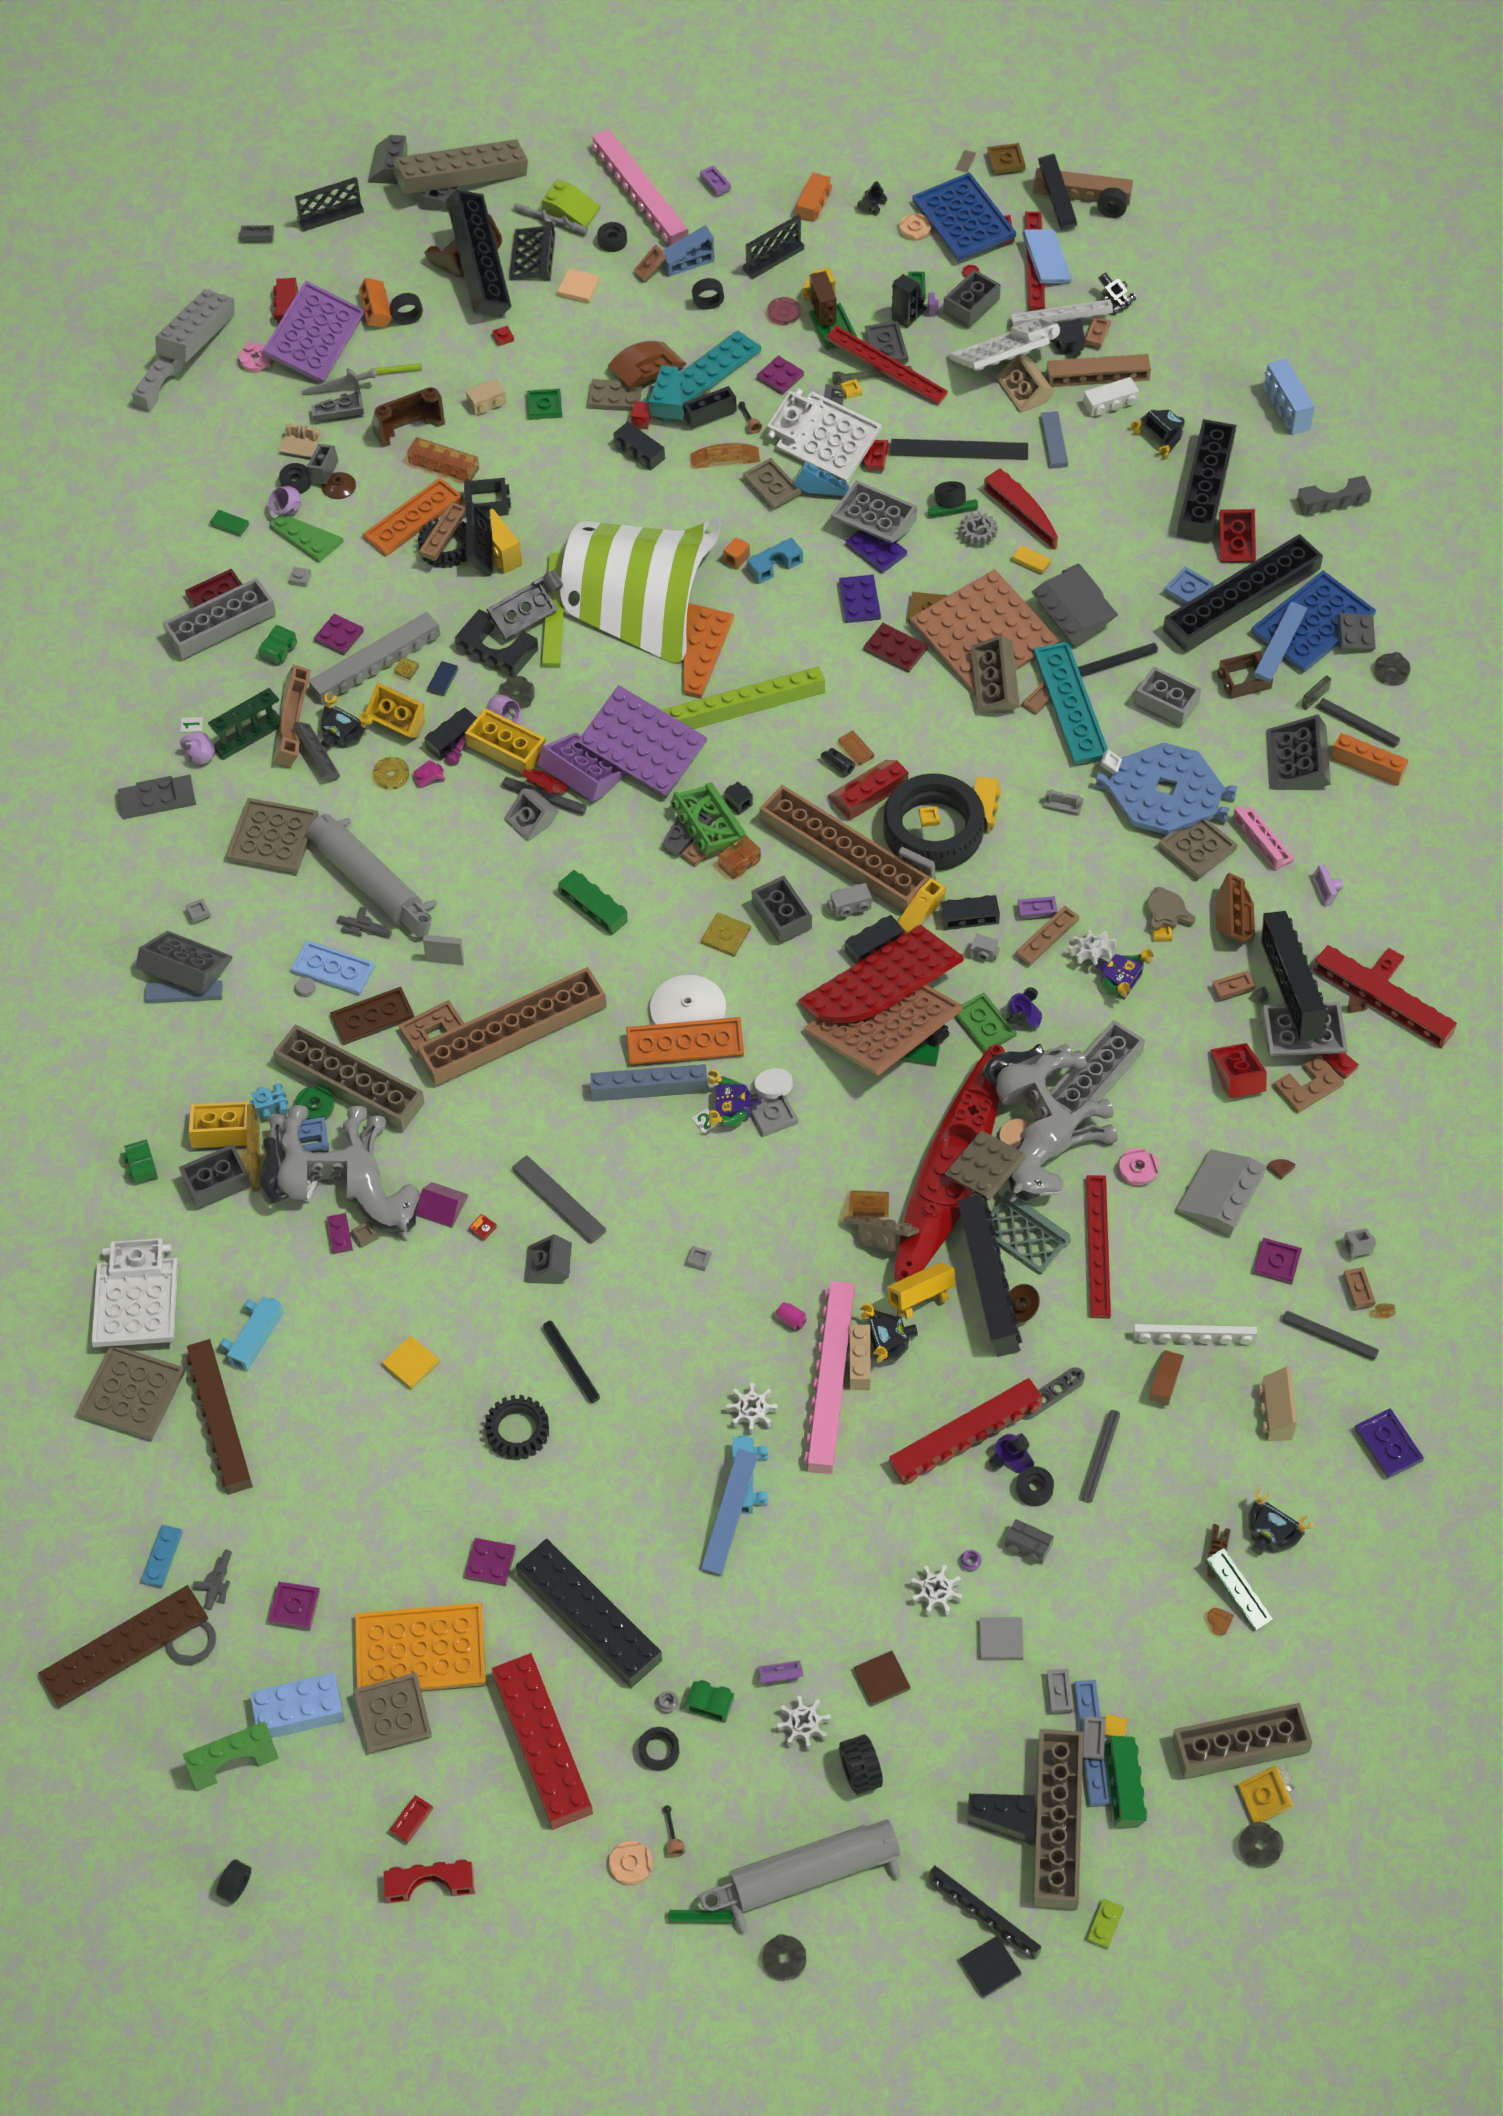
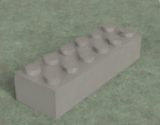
M204 289L155 336L156 354L186 363L234 316V298Z
M255 578L163 622V627L167 639L181 659H184L276 615L273 599L260 581Z
M1113 1020L1085 1051L1086 1068L1080 1070L1071 1068L1050 1091L1052 1097L1068 1113L1076 1110L1085 1100L1090 1099L1093 1102H1099L1143 1053L1145 1039ZM1084 1119L1076 1126L1075 1130L1084 1121Z

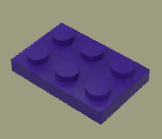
M861 530L846 540L847 547L882 574L907 556V550L896 541L889 543Z
M874 574L839 578L846 623L881 620Z
M1391 1408L1355 1425L1354 1429L1387 1478L1424 1460L1423 1455Z

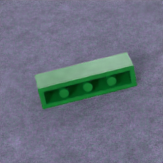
M573 870L558 882L559 894L610 935L616 933L628 922L625 907L614 902L610 895L604 894L596 884L589 882L582 873L579 874Z
M1110 1736L1104 1743V1759L1113 1827L1138 1828L1147 1818V1809L1144 1807L1143 1800L1144 1788L1141 1785L1140 1778L1141 1767L1138 1763L1139 1749L1136 1745L1135 1737Z

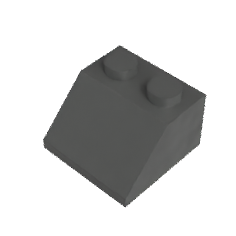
M553 1234L528 1246L525 1282L557 1284L569 1278L572 1243Z

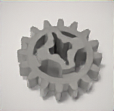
M980 511L976 515L971 512V516L965 515V519L961 520V537H965V542L970 540L971 545L974 542L977 543V546L981 542L986 545L987 540L992 542V538H996L997 521L993 520L992 515L987 517L986 512L981 515Z

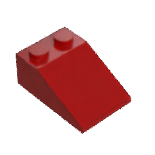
M1255 509L1219 511L1220 562L1256 561Z
M1247 1043L1210 1049V1054L1222 1087L1229 1098L1258 1094L1267 1090V1071Z

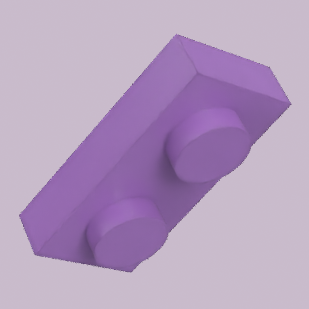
M714 165L700 171V177L717 196L731 190V184Z
M1055 896L1018 899L1017 902L1020 919L1050 917L1058 912Z
M800 1660L758 1667L761 1683L773 1684L779 1680L793 1681L798 1679V1677H803Z

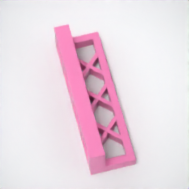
M1242 806L1234 809V822L1275 871L1294 862V857L1252 807L1244 810Z

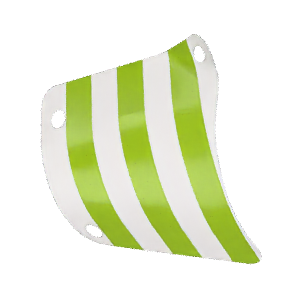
M715 516L700 525L680 531L590 521L579 522L569 535L562 565L561 581L564 585L560 588V593L565 609L574 617L670 663L681 662L686 655L687 649L686 622L692 583L702 558L718 540L721 527L720 518ZM714 524V531L709 534H705L706 528ZM585 527H591V528H594L595 530H594V531H585V530H583V528H585ZM572 591H577L580 595V601L576 606H571L568 601L569 594Z

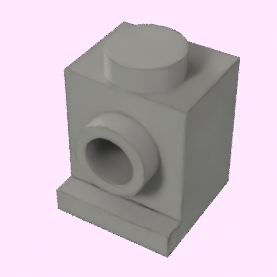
M976 933L970 948V959L977 957L980 960L990 962L994 958L997 959L1000 948H997L998 940Z
M1367 1228L1345 1232L1342 1248L1351 1260L1355 1259V1256L1373 1253L1376 1240Z

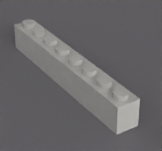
M428 612L423 613L310 679V692L322 705L327 703L324 700L326 693H330L329 701H331L333 695L337 697L347 692L350 688L361 684L379 671L407 657L410 653L422 648L427 643L436 640L440 636L439 624Z

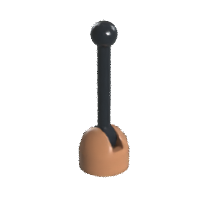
M739 402V407L743 409L749 419L747 423L749 431L753 434L758 433L762 429V424L758 419L750 416L745 407V402Z
M665 1805L663 1812L667 1816L671 1840L667 1844L668 1856L679 1857L685 1853V1847L683 1842L675 1837L670 1814L672 1808L669 1805Z

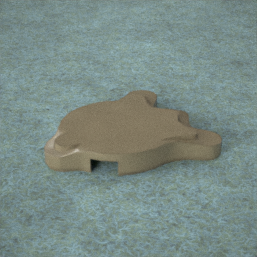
M1162 887L1154 888L1147 903L1148 912L1152 917L1150 923L1152 930H1159L1163 926L1175 928L1177 921L1187 925L1195 923V916L1186 910L1185 903L1178 894Z

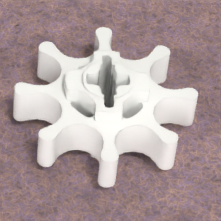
M1088 930L1086 938L1074 936V946L1068 947L1070 956L1076 955L1078 964H1081L1086 959H1091L1093 965L1098 964L1097 960L1099 957L1111 959V949L1117 948L1115 938L1109 939L1107 931H1104L1101 935L1094 936L1092 930Z
M750 1383V1392L748 1394H741L738 1389H734L733 1396L739 1402L726 1405L728 1413H738V1417L733 1419V1427L736 1428L741 1422H747L750 1425L749 1433L751 1434L754 1433V1424L757 1422H762L769 1428L771 1420L765 1416L766 1413H777L778 1411L777 1404L770 1405L765 1402L766 1399L771 1397V1390L767 1389L763 1394H756L754 1392V1383Z
M926 1565L923 1573L927 1576L925 1580L919 1581L916 1578H912L911 1586L918 1587L922 1591L918 1595H913L912 1602L913 1604L919 1601L927 1602L926 1615L928 1616L931 1615V1610L935 1606L942 1607L945 1615H949L950 1607L946 1604L947 1601H962V1594L952 1591V1587L960 1585L961 1578L957 1576L952 1580L945 1577L947 1572L946 1565L942 1566V1571L939 1574H932Z
M797 1696L798 1708L795 1710H790L785 1705L781 1706V1713L787 1715L789 1720L785 1723H778L777 1730L779 1732L789 1730L792 1733L787 1739L789 1747L793 1745L796 1739H803L806 1743V1750H810L811 1743L809 1740L811 1737L818 1736L823 1741L827 1739V1733L821 1731L819 1725L830 1723V1715L819 1716L816 1714V1710L820 1708L819 1699L815 1701L813 1706L805 1707L802 1704V1696Z

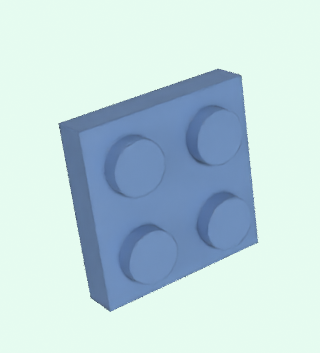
M1184 567L1165 587L1164 593L1186 604L1214 587V583L1191 569Z

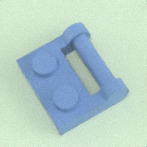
M325 1117L302 1122L298 1132L300 1142L322 1139V1142L302 1145L305 1150L310 1152L317 1150L329 1151Z

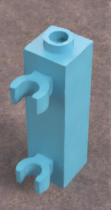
M263 1296L259 1304L247 1299L244 1307H246L245 1311L252 1314L235 1343L223 1338L219 1344L222 1347L221 1351L228 1353L227 1357L231 1365L248 1371L283 1315L281 1303L274 1298L269 1299Z
M745 1435L733 1437L732 1467L738 1448L758 1454L759 1460H768V1446L754 1447L753 1437ZM753 1475L741 1514H753V1504L767 1505V1492L753 1493Z

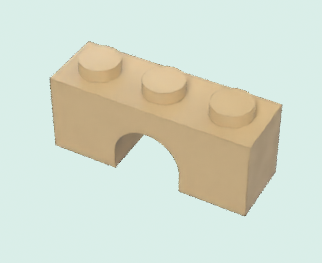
M850 1325V1390H870V1325Z

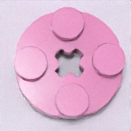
M253 343L244 345V348L239 353V362L245 371L259 373L262 372L261 369H268L272 365L273 359L262 354L265 345Z
M1132 1148L1124 1153L1119 1162V1172L1128 1185H1146L1156 1179L1159 1162L1152 1152L1150 1154L1144 1148ZM1137 1163L1140 1166H1144L1141 1170L1134 1168Z

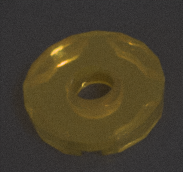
M386 757L378 761L373 769L374 781L383 789H398L402 787L409 779L407 763L398 757ZM390 771L396 772L394 775H387Z

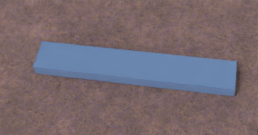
M1291 601L1253 677L1268 683L1271 682L1306 614L1307 607Z
M739 1448L737 1450L701 1568L703 1570L719 1575L723 1574L759 1456L756 1453Z
M1096 1680L1074 1681L1079 1729L1082 1732L1084 1716L1100 1717ZM1083 1758L1089 1807L1111 1806L1105 1759Z

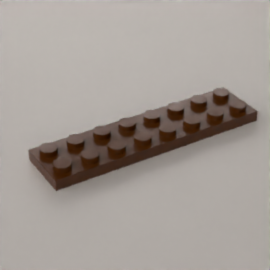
M186 1585L40 1671L38 1674L56 1705L60 1708L209 1618L190 1587Z

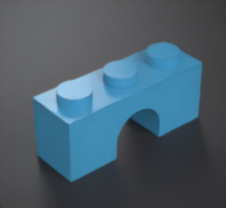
M793 538L784 540L747 559L748 572L760 584L774 577L773 564L775 563L785 565L788 570L803 563V550Z

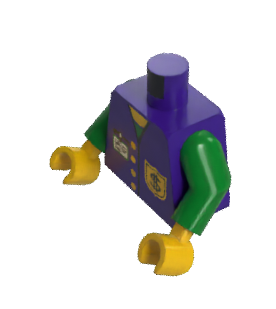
M1145 949L1141 954L1137 955L1115 954L1110 962L1100 958L1095 968L1102 971L1101 983L1109 995H1118L1125 1000L1142 976L1144 962L1150 964L1152 962L1150 957H1154V954L1150 949Z
M715 1069L709 1071L708 1074L714 1078L708 1077V1083L715 1084L718 1082L719 1084L716 1085V1111L712 1110L709 1112V1124L715 1126L719 1122L721 1126L735 1127L745 1119L750 1118L752 1115L751 1106L761 1105L760 1094H751L746 1085L724 1076L719 1077V1072Z

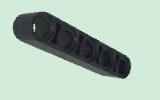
M1052 153L1039 157V166L1061 231L1077 226L1076 216L1055 154Z

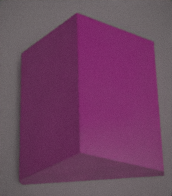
M431 1182L422 1188L416 1216L453 1228L468 1198V1194Z

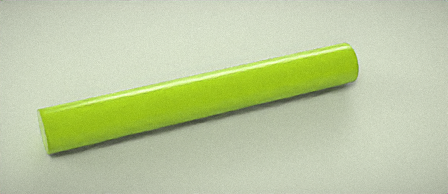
M417 363L371 369H375L377 375L422 370V365Z

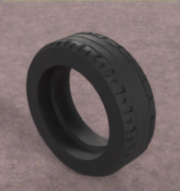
M932 773L912 777L897 786L886 801L883 822L885 841L897 857H899L901 847H904L935 862V871L956 867L971 858L980 847L984 834V806L973 788L953 776ZM938 803L958 811L965 819V828L952 838L941 841H929L911 834L904 827L902 819L908 811L916 806Z

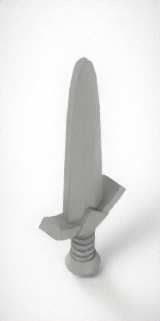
M347 368L346 376L309 387L302 391V395L322 393L351 385L354 386L355 390L359 388L358 381L368 378L375 379L377 372L375 369H371L368 372L357 375L353 370Z

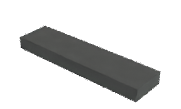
M296 721L293 727L322 776L326 779L338 780L340 774L311 725Z

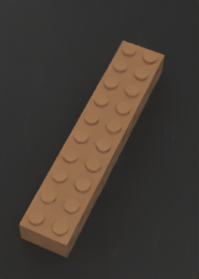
M781 785L759 808L760 822L858 884L866 883L868 890L903 912L907 909L919 889L930 879L925 873L784 785Z
M586 967L417 1045L418 1055L435 1086L607 1007L606 994L589 967Z

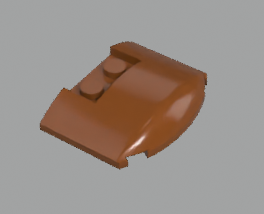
M644 341L631 345L618 353L608 364V369L631 389L657 378L661 365L678 367L679 369L686 366V362L664 342Z

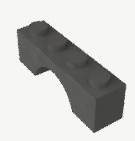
M1364 475L1349 478L1347 486L1335 493L1322 491L1315 485L1299 488L1297 502L1304 516L1369 503L1372 490Z

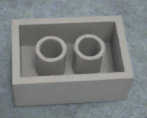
M1153 666L1137 688L1134 704L1177 725L1183 726L1199 703L1201 688Z

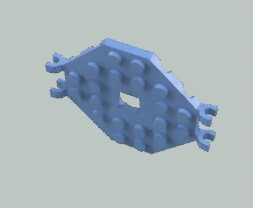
M1164 742L1122 757L1118 772L1115 775L1112 774L1110 780L1100 773L1096 777L1095 788L1106 789L1111 795L1113 794L1117 800L1116 803L1123 813L1127 814L1132 826L1165 835L1183 827L1186 829L1197 825L1199 821L1204 819L1210 820L1215 818L1226 823L1230 808L1220 807L1218 809L1221 797L1234 801L1237 786L1230 785L1224 787L1198 751ZM1167 781L1176 785L1173 795L1156 791L1158 782Z

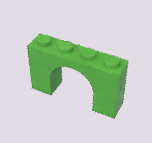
M265 1721L183 1753L187 1769L197 1791L216 1784L215 1771L222 1764L232 1759L252 1756L256 1759L258 1766L279 1759Z

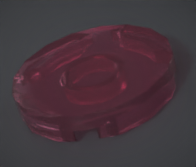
M779 297L769 303L767 314L773 323L789 325L791 322H796L800 317V306L792 298Z

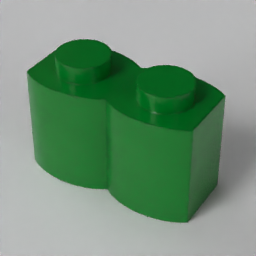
M276 625L258 649L260 658L276 665L284 662L288 652L294 649L297 644L295 632Z
M147 1139L124 1146L126 1152H123L122 1155L125 1164L129 1163L130 1168H126L129 1179H134L135 1184L158 1178Z
M704 1680L693 1681L685 1704V1710L716 1721L726 1722L734 1700V1693L727 1687H712L709 1682Z

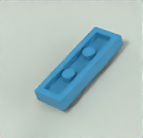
M166 1525L161 1526L141 1580L142 1584L163 1588L183 1534L182 1529Z

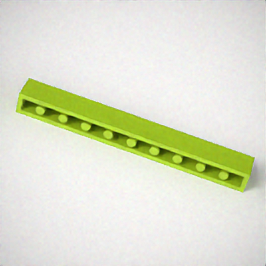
M818 666L665 708L662 711L692 729L823 694L825 693V678Z

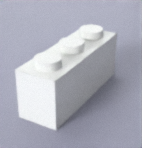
M1129 377L1084 391L1083 404L1090 416L1094 417L1138 403L1139 390L1132 378Z

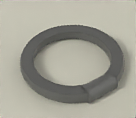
M208 1621L199 1624L209 1633L208 1645L199 1654L194 1656L181 1655L175 1651L173 1640L166 1644L168 1653L177 1663L194 1665V1663L204 1660L213 1651L216 1644V1633Z

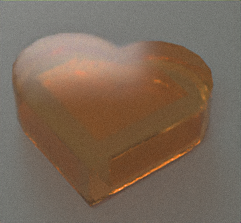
M1219 1608L1210 1609L1207 1620L1212 1624L1214 1634L1218 1636L1225 1635L1234 1614Z

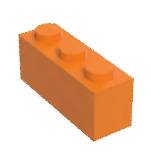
M811 173L796 204V215H799L801 219L815 222L816 217L820 216L822 205L826 204L827 195L832 191L829 176Z
M364 278L359 287V293L367 325L386 328L392 320V314L383 281Z

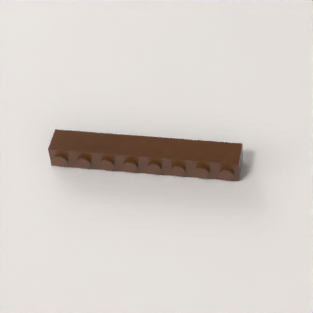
M207 1339L187 1345L188 1353L185 1354L188 1366L192 1365L193 1367L190 1375L192 1382H197L198 1388H195L197 1399H202L203 1405L199 1407L202 1417H207L208 1423H205L207 1435L212 1434L213 1440L209 1441L212 1452H217L218 1458L214 1460L217 1470H222L223 1476L219 1477L222 1488H227L229 1495L252 1488L253 1485L211 1340Z

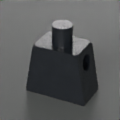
M1077 319L1058 323L1060 328L1059 335L1051 341L1060 354L1070 353L1073 358L1079 357L1081 351L1084 350L1085 344L1082 320Z

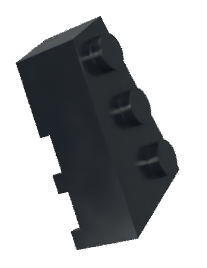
M902 274L892 284V320L898 321L900 325L909 328L927 310V306L924 305L925 300L921 297L920 284Z
M969 1794L968 1824L991 1832H998L1007 1835L1008 1838H1015L1034 1846L1035 1795Z

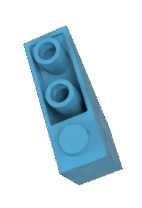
M806 461L796 474L793 485L807 493L845 496L850 487L846 482L837 480L829 472H823L816 465Z

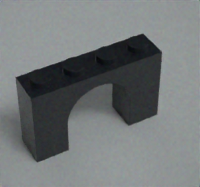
M478 609L455 636L456 648L460 652L472 656L475 660H480L489 667L496 668L503 674L515 678L539 650L538 638L522 631L510 646L503 649H491L485 646L483 641L495 628V624L487 612Z

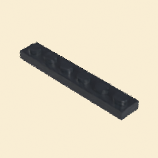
M936 1865L932 1867L929 1871V1879L935 1888L939 1890L942 1888L948 1893L947 1895L952 1901L963 1904L969 1914L974 1917H980L984 1920L983 1923L990 1930H997L1007 1943H1014L1019 1947V1951L1028 1958L1031 1956L1036 1960L1041 1953V1945Z

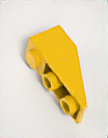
M977 776L974 791L979 795L985 811L984 828L986 833L990 834L991 827H995L996 816H993V813L998 811L999 802L996 801V797L1000 798L1001 787H998L999 779Z
M930 878L919 889L898 920L905 933L921 925L940 906L941 901H945V886Z

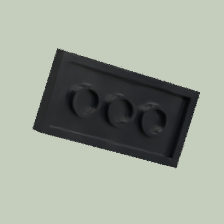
M473 502L466 504L465 555L467 560L475 565L479 571L485 576L493 574L491 519Z

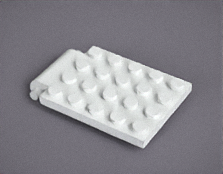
M1038 318L1012 327V332L948 353L949 359L956 364H962V366L979 371L984 369L986 365H997L1001 360L1014 359L1015 355H1025L1030 353L1032 349L1036 348V350L1045 348V345L1050 344L1049 340L1055 339L1059 335L1060 328L1056 323Z
M797 388L795 393L789 391L766 426L769 431L767 436L771 439L774 436L781 438L776 445V449L800 461L812 463L821 471L829 472L833 477L848 483L882 430V425L811 391L808 398L801 396L803 391L800 388Z
M163 1238L111 1242L110 1248H103V1256H110V1262L97 1263L92 1331L93 1347L174 1342L178 1260L177 1258L164 1259L165 1252H171L172 1246L171 1244H164Z

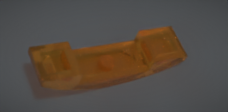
M743 443L712 445L690 454L692 469L707 468L711 462L743 459V464L760 462L758 447Z

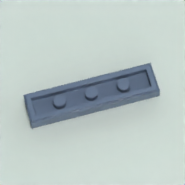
M1058 411L1041 412L1050 467H1068Z
M222 980L215 981L211 988L202 994L194 993L185 987H178L175 983L146 984L145 1000L146 1003L222 1000L223 983Z

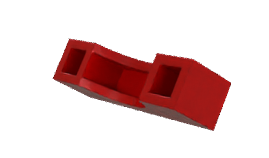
M462 1859L451 1864L436 1862L433 1866L416 1864L412 1865L411 1868L392 1867L387 1871H383L387 1904L409 1901L414 1890L426 1882H439L445 1885L453 1896L475 1894L472 1861L468 1862Z

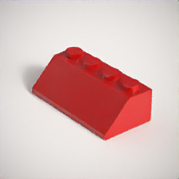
M886 759L830 793L828 798L851 821L888 798L897 786L908 780L909 772L898 760Z

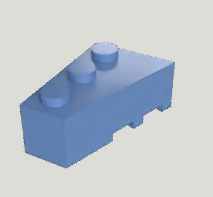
M706 225L663 250L667 257L661 264L669 277L714 262V237Z

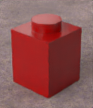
M635 401L631 413V424L638 429L648 430L652 418L650 405L648 402Z

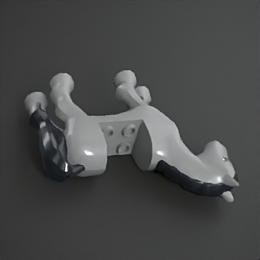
M1037 1044L1029 1051L999 1053L993 1056L983 1069L982 1076L996 1086V1092L1003 1105H1012L1025 1100L1027 1108L1035 1117V1122L1022 1131L1020 1145L1016 1147V1149L1025 1154L1026 1158L1008 1178L1012 1191L1009 1199L1010 1203L1016 1199L1028 1201L1043 1195H1056L1061 1191L1063 1180L1058 1175L1050 1173L1041 1167L1047 1159L1056 1157L1070 1146L1084 1141L1098 1140L1106 1144L1117 1142V1133L1111 1124L1103 1127L1088 1124L1081 1129L1075 1130L1076 1126L1087 1117L1098 1116L1103 1119L1113 1117L1114 1111L1109 1100L1103 1099L1096 1103L1088 1099L1076 1110L1068 1113L1052 1097L1046 1087V1076L1056 1069L1073 1068L1080 1070L1086 1068L1087 1063L1084 1054L1080 1050L1072 1053L1071 1048L1067 1044L1060 1045L1054 1049H1047L1045 1052L1041 1044Z
M295 1105L289 1108L288 1117L277 1114L269 1119V1138L267 1137L263 1141L266 1157L260 1172V1191L268 1204L278 1203L287 1198L290 1200H307V1178L315 1181L322 1179L341 1181L342 1179H347V1200H353L362 1214L375 1227L383 1231L399 1233L404 1240H408V1231L416 1224L415 1207L419 1200V1191L414 1185L408 1184L403 1186L397 1193L389 1197L386 1196L381 1186L380 1172L373 1157L375 1139L386 1128L387 1120L382 1116L369 1117L367 1119V1128L359 1136V1125L367 1118L368 1111L365 1107L353 1106L348 1109V1119L343 1122V1131L348 1138L349 1147L328 1153L307 1151L299 1141V1129L302 1122L308 1118L307 1107Z

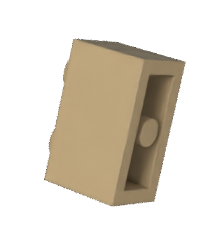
M497 379L466 390L467 403L475 415L506 404L505 391Z

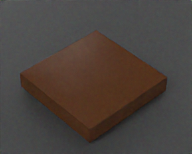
M889 1651L854 1667V1672L871 1706L909 1691L911 1688L893 1651Z

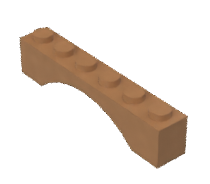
M294 664L286 676L273 760L274 763L291 767L298 757L300 741L293 725L296 721L299 722L310 677V669Z

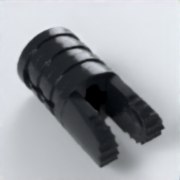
M830 748L828 752L824 751L820 754L824 761L845 776L851 774L855 768V762L835 748Z

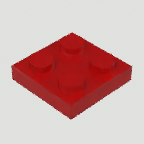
M524 769L522 776L527 778L526 781L528 783L542 786L541 789L547 793H567L569 786L540 770Z

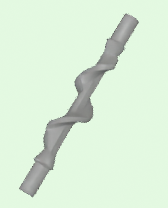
M518 203L514 204L513 208L515 210L530 214L533 217H542L545 222L552 221L553 226L560 223L573 231L576 230L584 234L588 231L587 227L576 222H570L566 216L556 218L547 215L546 209L537 211L529 206Z

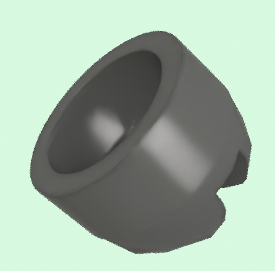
M1265 986L1252 993L1258 1002H1265L1269 998V993Z

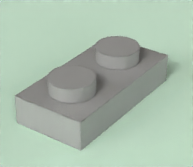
M1047 1670L1051 1714L1073 1712L1069 1670Z

